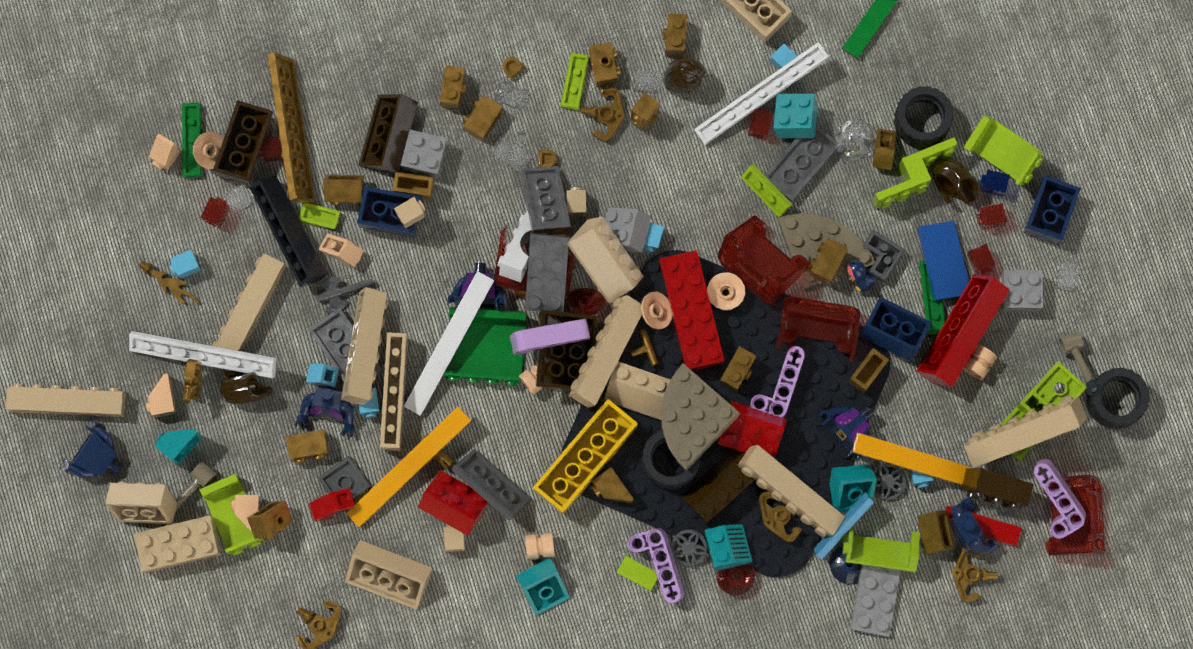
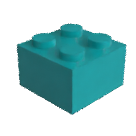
M777 94L774 131L778 138H815L818 102L815 94Z

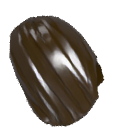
M692 57L679 58L669 63L667 70L664 72L663 83L668 91L680 94L691 93L701 84L706 70L702 63Z
M947 159L939 162L935 167L933 180L946 203L950 204L952 202L949 197L959 199L965 203L973 202L979 197L980 189L977 181L959 161Z
M230 370L222 378L220 390L225 401L228 403L246 404L272 395L273 389L271 386L259 384L254 378L257 375L255 372L242 373Z

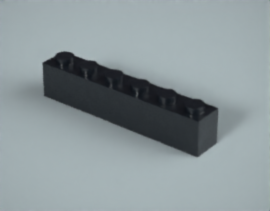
M276 175L259 179L250 187V190L299 286L303 287L317 283L327 273Z

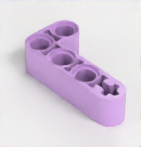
M586 319L521 330L510 335L514 355L525 354L535 349L590 339Z
M794 346L788 350L773 398L755 395L750 403L751 408L757 409L754 406V402L761 400L764 403V408L757 410L775 415L772 408L779 406L782 408L783 413L776 416L784 418L805 354L802 348ZM798 353L799 358L796 359L795 365H791L792 355ZM791 370L795 377L788 379L785 377L784 372ZM785 388L788 390L789 395L782 397L779 395L778 390Z
M1047 458L1040 459L1035 466L1034 475L1061 514L1053 520L1050 532L1055 538H1063L1083 526L1086 512L1054 464ZM1040 468H1047V472L1045 470L1041 471ZM1056 482L1060 487L1054 489L1050 486V483ZM1067 498L1070 501V504H1063L1061 502V499ZM1072 515H1079L1081 517V520L1075 521L1072 518ZM1061 524L1065 529L1060 531L1055 525Z
M656 528L630 537L628 547L631 551L641 552L650 550L665 600L669 603L682 600L685 592L667 533L661 528ZM655 532L661 536L659 543L653 540ZM636 538H640L642 540L643 544L641 548L636 547ZM660 551L666 553L667 558L665 561L659 559ZM666 570L672 572L671 580L665 578L664 573ZM675 582V585L668 587L667 584ZM677 591L678 595L671 596V592Z

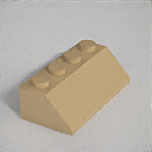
M603 216L587 220L567 243L608 303L613 302L632 290L644 277Z
M617 362L612 372L604 401L609 399L615 405L661 420L663 398L670 379Z
M360 540L352 554L345 582L417 610L427 587L432 568Z

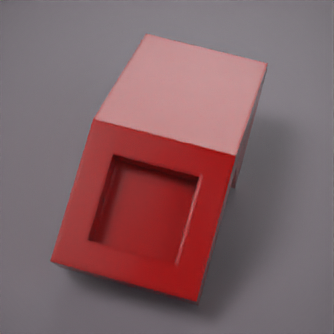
M350 488L330 492L309 503L314 522L333 518L336 512L355 507Z

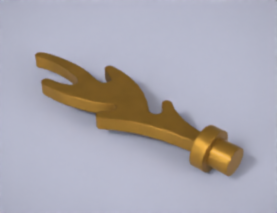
M141 262L139 267L143 269L145 274L150 272L158 280L165 293H167V287H169L174 297L182 304H186L181 298L182 294L191 297L197 304L200 303L191 293L179 288L180 285L187 286V283L176 278L163 279L162 276L167 275V272L156 271L151 268V263Z

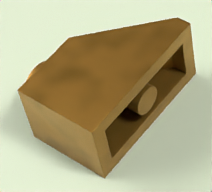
M877 128L872 167L881 170H891L895 153L896 131Z
M609 468L592 480L594 486L591 488L597 497L601 495L603 499L624 503H632L634 501L612 468Z

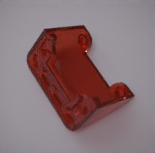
M754 215L725 235L718 252V260L730 273L738 276L743 284L763 302L770 305L777 301L807 271L810 262L799 254L790 259L765 237L767 231L766 224Z
M1091 474L1062 476L1085 510L1086 519L1081 528L1063 538H1055L1053 535L1049 537V540L1046 541L1047 553L1049 556L1104 555L1105 534L1100 478ZM1056 482L1050 483V486L1054 489L1060 487ZM1043 489V493L1047 495L1048 498H1050L1046 491ZM1067 498L1061 499V502L1063 504H1070V501ZM1051 500V518L1053 522L1061 514ZM1072 515V518L1075 521L1081 520V517L1079 515ZM1061 524L1055 525L1060 531L1065 529Z

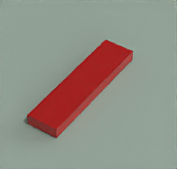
M946 505L945 510H947L948 517L951 519L953 517L950 512L952 506ZM972 513L985 538L992 539L994 537L998 542L1017 546L1022 527Z

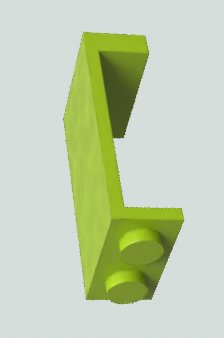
M983 115L964 146L969 152H976L1014 178L1018 185L1027 184L1032 179V172L1035 167L1038 168L1043 161L1042 156L1044 155L1043 151L988 115Z
M236 474L199 489L202 497L206 500L212 517H214L216 527L228 555L236 556L241 554L246 547L254 548L261 544L263 538L254 539L253 533L235 515V511H232V500H235V495H246Z
M854 525L844 535L843 541H847L843 545V554H846V562L916 572L919 559L920 532L912 531L909 543L853 535Z

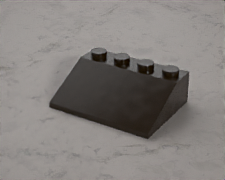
M541 310L540 327L586 319L590 339L538 349L535 387L565 393L571 392L570 387L580 375V367L586 363L589 358L587 356L589 350L596 344L598 316Z

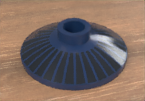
M842 546L831 556V573L841 583H857L861 564L853 563V567H847L846 554H843Z

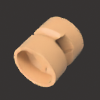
M978 344L977 349L971 354L972 358H969L968 364L963 370L972 377L983 380L989 371L987 367L993 365L997 356L986 347Z
M537 362L531 366V371L525 370L518 376L532 395H535L542 389L535 387Z
M552 532L543 533L540 538L536 534L525 535L528 560H537L540 555L544 558L555 557Z

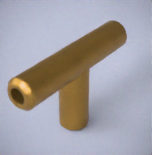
M642 329L639 331L644 346L630 350L631 357L634 358L647 353L651 366H657L659 363L647 331Z

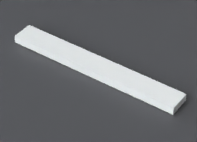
M819 42L694 130L705 145L830 57Z
M478 271L476 272L404 405L405 408L420 416L422 415L495 280Z
M132 331L129 333V351L184 362H187L188 359L200 361L205 366L242 373L255 372L258 376L274 378L276 374V358L140 332Z

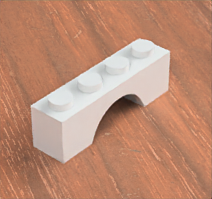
M528 210L525 215H521L518 223L519 227L514 229L512 241L507 242L505 254L500 256L497 265L500 267L499 275L518 282L522 281L528 269L529 256L521 249L526 243L530 242V234L532 233Z

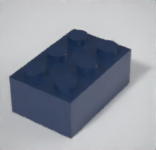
M1044 175L1023 233L1060 245L1081 188Z
M364 186L357 220L358 227L415 238L418 221L405 229L394 208L415 197L416 201L420 200L422 202L421 196Z
M880 296L860 337L912 362L932 322Z

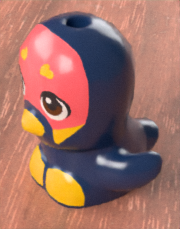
M855 260L848 264L849 280L855 283L856 290L862 292L870 289L877 279L876 276L867 274L866 268L861 261Z

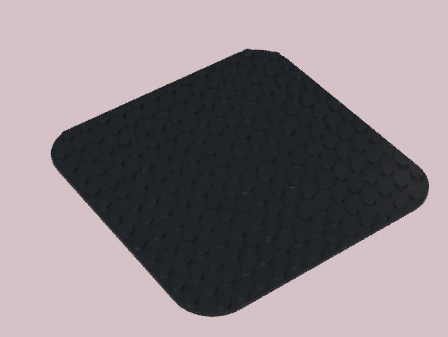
M669 250L651 258L641 271L644 277L634 287L630 297L642 304L644 297L650 292H659L667 297L659 260L660 258L686 253L687 251ZM699 257L706 288L714 276L729 272L742 280L745 286V296L741 304L732 310H721L711 304L724 357V365L694 371L693 373L729 404L732 401L750 407L751 400L755 395L773 398L788 350L794 346L802 348L805 355L784 416L787 421L775 460L833 506L829 484L832 468L850 466L854 454L848 456L849 452L826 427V424L821 425L824 421L823 418H817L816 416L822 411H829L839 407H848L850 409L854 407L859 413L866 407H869L873 412L890 372L888 350L860 337L864 327ZM723 290L722 294L724 296L729 295V291ZM641 315L618 362L671 380L678 368L684 364L673 317L667 327L657 330L650 327L643 318V315ZM642 329L647 331L659 363L657 366H651L647 353L634 358L631 357L630 350L644 346L639 331ZM740 346L756 355V358L750 368L752 370L750 377L747 381L743 380L736 393L720 384V379ZM874 348L889 360L863 394L851 385L849 380ZM798 353L792 355L791 365H795L796 359L799 358ZM791 370L784 372L785 377L788 379L795 377ZM610 378L595 406L587 408L583 404L581 405L561 453L606 402L604 398ZM785 388L778 390L779 395L782 397L789 395L788 390ZM757 400L754 402V406L757 409L764 408V403L761 400ZM616 405L637 422L638 427L596 477L612 468L634 501L632 503H624L603 499L601 495L597 497L591 488L594 486L592 481L580 494L581 496L654 528H661L673 536H676L680 531L692 529L700 532L705 537L706 529L722 525L743 524L752 558V563L750 564L753 567V571L764 576L786 577L796 573L806 565L812 556L820 535L815 532V528L811 525L803 523L798 514L795 516L791 514L790 520L784 525L787 535L792 534V530L795 527L802 529L793 542L787 543L768 530L763 524L759 498L762 493L769 491L759 487L756 484V480L707 525L681 499L680 496L732 449L718 444L720 436L701 455L698 473H696L695 478L688 485L672 490L660 488L647 478L642 467V452L650 436L659 430H663L662 421ZM779 406L772 408L775 415L783 413L782 408ZM663 442L655 449L653 463L657 471L662 475L674 477L685 471L673 456L667 442ZM772 498L766 500V503L771 508L777 506L786 507L782 501ZM685 533L682 535L685 536L688 540L689 536L692 533ZM694 535V536L691 538V540H694V541H695L696 535ZM699 538L697 545L700 544L704 547L702 540Z

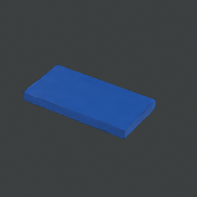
M949 221L919 226L917 231L934 301L960 297L969 280L955 222Z

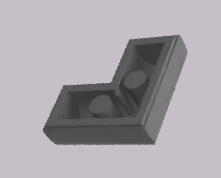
M872 230L863 244V247L878 256L869 274L876 276L877 280L885 282L905 251L904 248L875 230Z

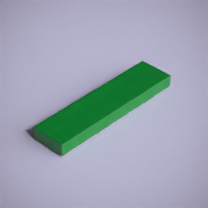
M875 0L843 45L842 50L858 59L898 0Z
M182 103L183 178H202V167L196 162L193 155L195 140L202 134L201 103Z
M925 260L919 261L924 316L926 320L932 322L926 334L927 337L937 336L945 323L943 300L934 301Z

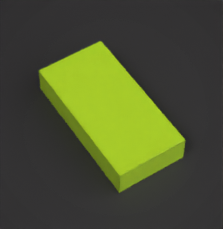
M307 203L302 206L299 220L303 223L336 231L341 212Z
M625 556L616 572L650 592L658 579L657 573L654 570L628 556Z

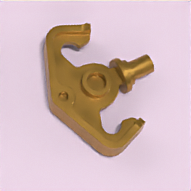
M616 88L602 89L600 91L602 97L606 98L609 95L614 97L611 105H602L598 109H596L597 105H594V107L582 106L581 113L590 115L592 119L596 116L599 122L607 125V134H602L600 130H594L592 136L602 142L611 140L624 119L620 92Z
M188 359L186 370L183 374L185 376L183 402L190 403L191 399H199L201 390L202 363L194 359Z
M771 492L762 493L759 503L764 526L785 542H793L802 529L795 527L792 530V534L787 535L784 525L790 520L791 514L795 516L796 513L790 512L785 506L771 508L766 503L768 498L774 499L771 496Z
M963 549L952 572V576L960 599L965 603H969L981 597L979 593L975 592L968 596L965 593L968 584H976L980 579L984 583L988 579L997 580L998 572H988L986 568H983V571H981L976 565H970L967 555L972 553L975 557H980L982 552L974 553L972 550L966 552Z
M324 600V606L327 609H334V614L329 618L321 615L313 616V611H306L301 606L298 608L296 613L303 618L304 624L309 622V630L314 634L313 641L310 644L305 642L304 636L299 635L296 637L302 649H315L335 636L342 612L339 604Z

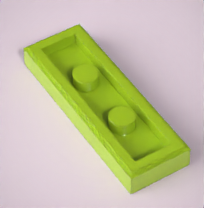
M571 52L560 108L579 111L589 55Z
M754 163L740 177L778 218L782 217L792 206V203Z

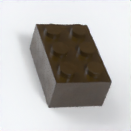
M967 468L960 491L967 493V497L974 499L983 498L984 502L990 504L999 503L1002 504L1001 507L1013 510V508L1021 509V507L1029 506L1034 484L983 468Z

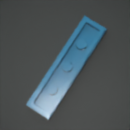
M866 492L844 515L845 519L835 534L824 537L814 548V552L820 559H823L872 506L874 501Z

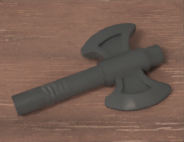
M325 277L319 280L317 285L323 286L326 292L317 295L319 302L330 301L329 307L325 312L331 314L339 308L341 310L344 309L348 304L347 300L340 299L342 295L374 286L373 279L337 288V284L341 282L340 278Z

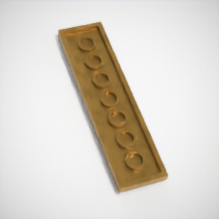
M273 52L268 54V67L271 73L270 82L274 93L273 102L276 106V121L279 126V140L282 146L281 156L285 166L284 175L287 179V194L291 201L302 204H316L294 59Z

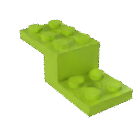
M955 138L902 158L898 169L904 182L875 193L872 201L874 208L880 207L884 209L889 207L891 202L896 200L902 202L908 199V195L924 193L931 181L926 167L933 165L934 161L940 158L943 161L952 157L957 146Z
M1057 361L1006 417L1001 426L1007 424V421L1011 418L1018 416L1020 419L1025 417V414L1029 411L1036 410L1038 412L1047 404L1054 403L1056 405L1065 397H1079L1087 387ZM1055 384H1062L1064 386V393H1056L1054 390ZM1034 445L1010 455L1019 462Z

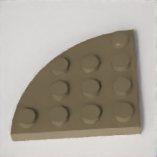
M792 214L777 219L803 290L825 283L809 275L811 269L808 267L812 259H817L820 253L817 252V249L822 241L826 242L827 238L848 247L833 279L848 275L847 267L852 261H861L865 268L871 267L875 263L870 251L863 247V241L853 231L835 220L814 214Z
M682 364L667 386L661 412L664 437L677 462L687 470L736 420L740 413L687 366Z

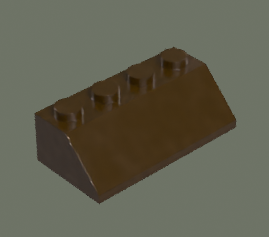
M378 94L358 166L384 173H399L409 130L412 129L413 119L417 111L418 101L403 94Z
M237 100L213 168L216 176L235 182L250 181L273 115L272 110Z
M731 449L680 496L705 525L712 521L755 481L754 478L746 476L738 466L745 455L744 452Z

